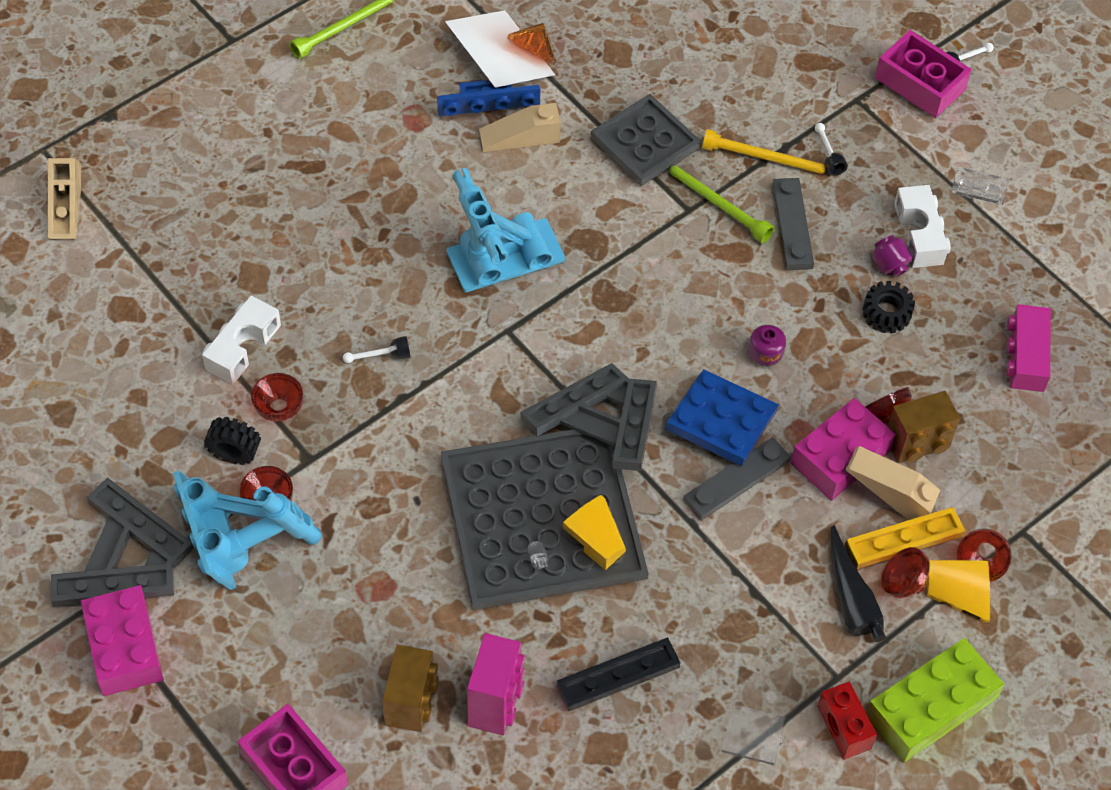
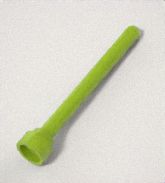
M376 0L308 38L297 37L291 40L289 46L293 55L299 60L309 55V51L312 50L313 46L392 4L394 0Z
M673 165L670 167L669 172L672 176L751 229L750 232L753 234V238L758 242L764 244L771 238L775 230L772 224L766 220L756 221L678 166Z

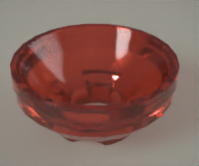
M285 373L266 375L258 380L252 389V405L255 411L266 420L284 421L292 418L298 413L303 404L304 395L300 382ZM281 399L287 402V406L283 410H274L271 408L272 402Z
M905 387L865 407L880 421L887 424L893 406L911 401L912 395L909 387Z
M261 466L247 473L240 484V498L256 501L254 493L263 486L270 488L275 494H283L290 501L293 497V483L290 476L275 466Z
M982 528L971 531L964 536L957 548V560L988 561L990 582L1001 578L1011 564L1012 553L1008 541L999 532L992 529ZM982 543L991 544L995 548V555L992 558L981 556L978 550L979 545Z
M908 547L896 553L889 560L882 573L881 585L884 591L895 598H906L922 592L926 587L930 573L928 557L916 547Z

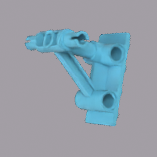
M462 168L463 177L459 169L453 173V180L460 191L459 201L470 222V229L462 233L460 244L448 247L446 250L464 292H470L565 262V255L546 218L535 221L531 213L525 212L516 215L510 221L491 211V206L488 204L482 189L474 184L467 168Z
M179 470L173 473L176 481L174 490L184 506L182 515L191 527L190 540L199 552L198 565L205 575L211 576L218 584H223L230 590L236 588L233 574L242 570L248 563L249 548L284 530L294 538H302L309 545L317 544L322 537V533L319 532L321 530L313 525L312 518L302 511L294 501H290L283 494H275L268 487L258 488L254 493V499L256 500L254 501L220 494L202 479L196 477L190 479ZM230 514L259 520L240 530L236 528L231 530L228 517Z

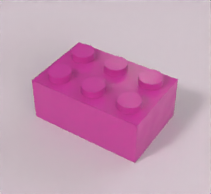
M909 30L879 58L875 79L934 118H937L966 90L972 69L912 30Z
M853 398L794 447L790 464L832 501L857 480L846 471L855 448L861 446L885 457L891 452L896 434L856 398Z
M141 585L81 600L96 677L103 696L164 681L148 606Z
M484 633L467 688L468 727L504 736L507 725H513L516 715V699L521 698L525 683L523 680L525 655L521 654V642Z
M289 703L237 741L241 756L269 790H343L348 786L345 769Z

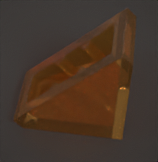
M544 23L508 35L507 39L511 43L553 65L555 64L556 57L549 30Z

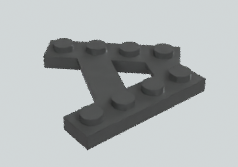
M611 363L521 411V421L536 436L559 424L570 427L615 446L612 460L613 469L642 471L657 391V381L630 379ZM605 399L623 405L621 419L592 406Z
M107 477L87 496L89 504L104 514L108 520L85 571L51 574V603L53 607L81 604V600L139 585L142 586L145 598L174 595V568L194 549L189 539ZM130 536L151 551L145 566L116 568Z

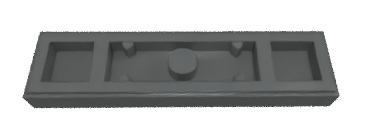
M773 179L772 187L786 270L813 269L814 259L800 179Z
M772 437L752 450L743 466L732 463L685 494L683 501L702 521L789 463L791 456Z

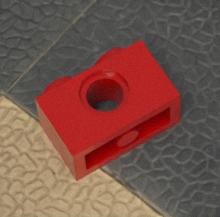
M850 681L822 691L817 707L843 759L845 760L871 750L877 734Z

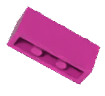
M1017 304L1014 315H1009L1007 330L1012 331L1007 343V353L1011 354V360L1008 361L1006 375L1011 377V388L1044 392L1050 379L1051 308Z

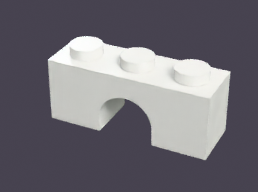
M930 185L898 188L894 205L900 225L913 224L921 228L920 230H911L907 242V247L912 255V268L944 265L951 246L949 238H945L943 232V217L939 216L937 212L938 201L936 195H932Z
M250 296L245 303L240 304L230 322L225 323L221 327L216 339L212 343H208L204 348L202 357L205 370L233 385L249 366L247 351L240 347L239 344L246 340H256L266 345L281 326L279 310L253 296Z

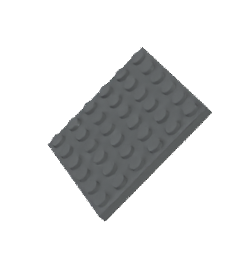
M572 429L441 451L443 469L473 610L648 579L649 573L622 469H613L612 460L615 446ZM600 495L606 499L626 547V552L607 570H604L584 553V546L563 529V522ZM533 555H546L548 567H546L544 560H542L544 567H542L540 560L541 567L538 566L537 561V567H535L531 557Z

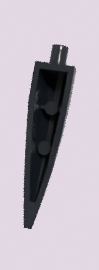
M835 525L831 526L832 570L837 597L848 632L852 636L871 633L875 642L883 641L886 638L883 631L884 620L874 593L865 583L849 558Z

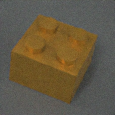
M946 390L893 406L887 427L896 434L891 450L898 463L905 461L914 462L924 455L931 453L940 454L950 448L960 416Z
M396 644L382 700L385 726L422 732L423 723H429L432 712V704H430L431 694H436L439 676H437L438 663H434L433 651Z

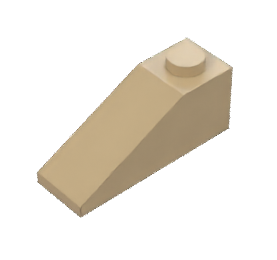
M557 104L529 106L480 128L479 135L483 152L560 143L561 122Z
M48 158V239H76L81 197V163L75 158Z
M861 446L855 448L846 468L847 472L907 520L930 514L940 492L938 487L919 472Z

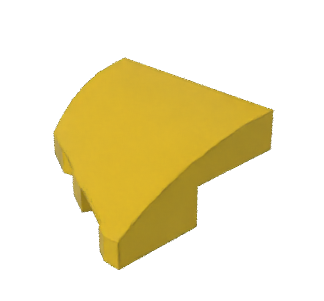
M602 495L582 506L563 522V529L584 546V553L604 570H607L626 552V547L606 499Z
M929 560L925 569L927 597L937 602H946L959 612L965 610L980 617L979 621L989 623L990 580L988 561Z

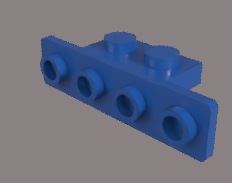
M490 80L459 83V94L437 96L438 116H453L456 114L540 105L541 89L540 85L512 87L511 84L495 88Z

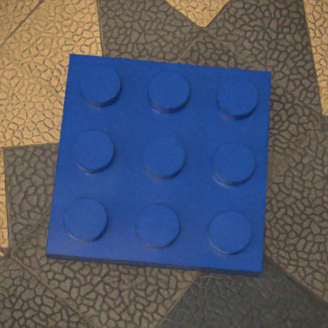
M703 369L667 421L665 430L743 466L776 414L779 404Z

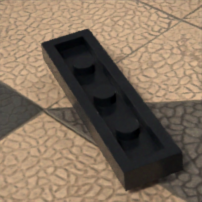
M667 637L559 679L556 686L568 711H572L680 668L681 662Z

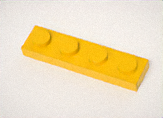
M950 507L846 540L845 546L856 569H860L963 537L966 531L954 507Z

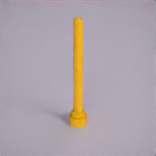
M711 129L706 130L702 149L712 151L713 149L718 150V148L818 174H823L826 171V166L822 163L721 138L722 135L717 134V131Z

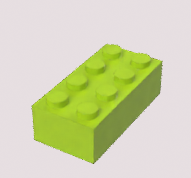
M964 637L872 699L866 714L871 724L902 762L905 763L998 699L1005 684Z

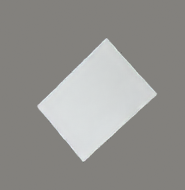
M505 10L445 21L495 88L555 75Z

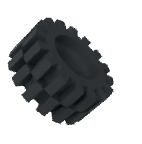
M881 281L877 283V287L873 285L870 291L867 292L863 305V317L867 318L866 323L868 325L874 323V330L877 331L878 327H881V333H886L887 329H890L892 334L896 332L897 328L899 331H902L904 326L907 327L912 318L915 306L912 292L908 293L906 286L901 289V283L896 282L895 286L891 285L892 281H886V285H883ZM890 302L896 305L899 310L897 312H887L881 309L878 304Z
M218 417L210 425L204 440V447L208 448L207 451L209 453H214V457H222L224 462L230 460L231 464L239 462L240 465H245V463L249 464L253 461L261 437H259V432H254V427H247L248 423L244 421L239 423L238 419L235 418L231 421L229 417H224L223 419Z

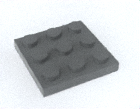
M651 94L643 97L593 129L590 137L641 186L701 147V140Z

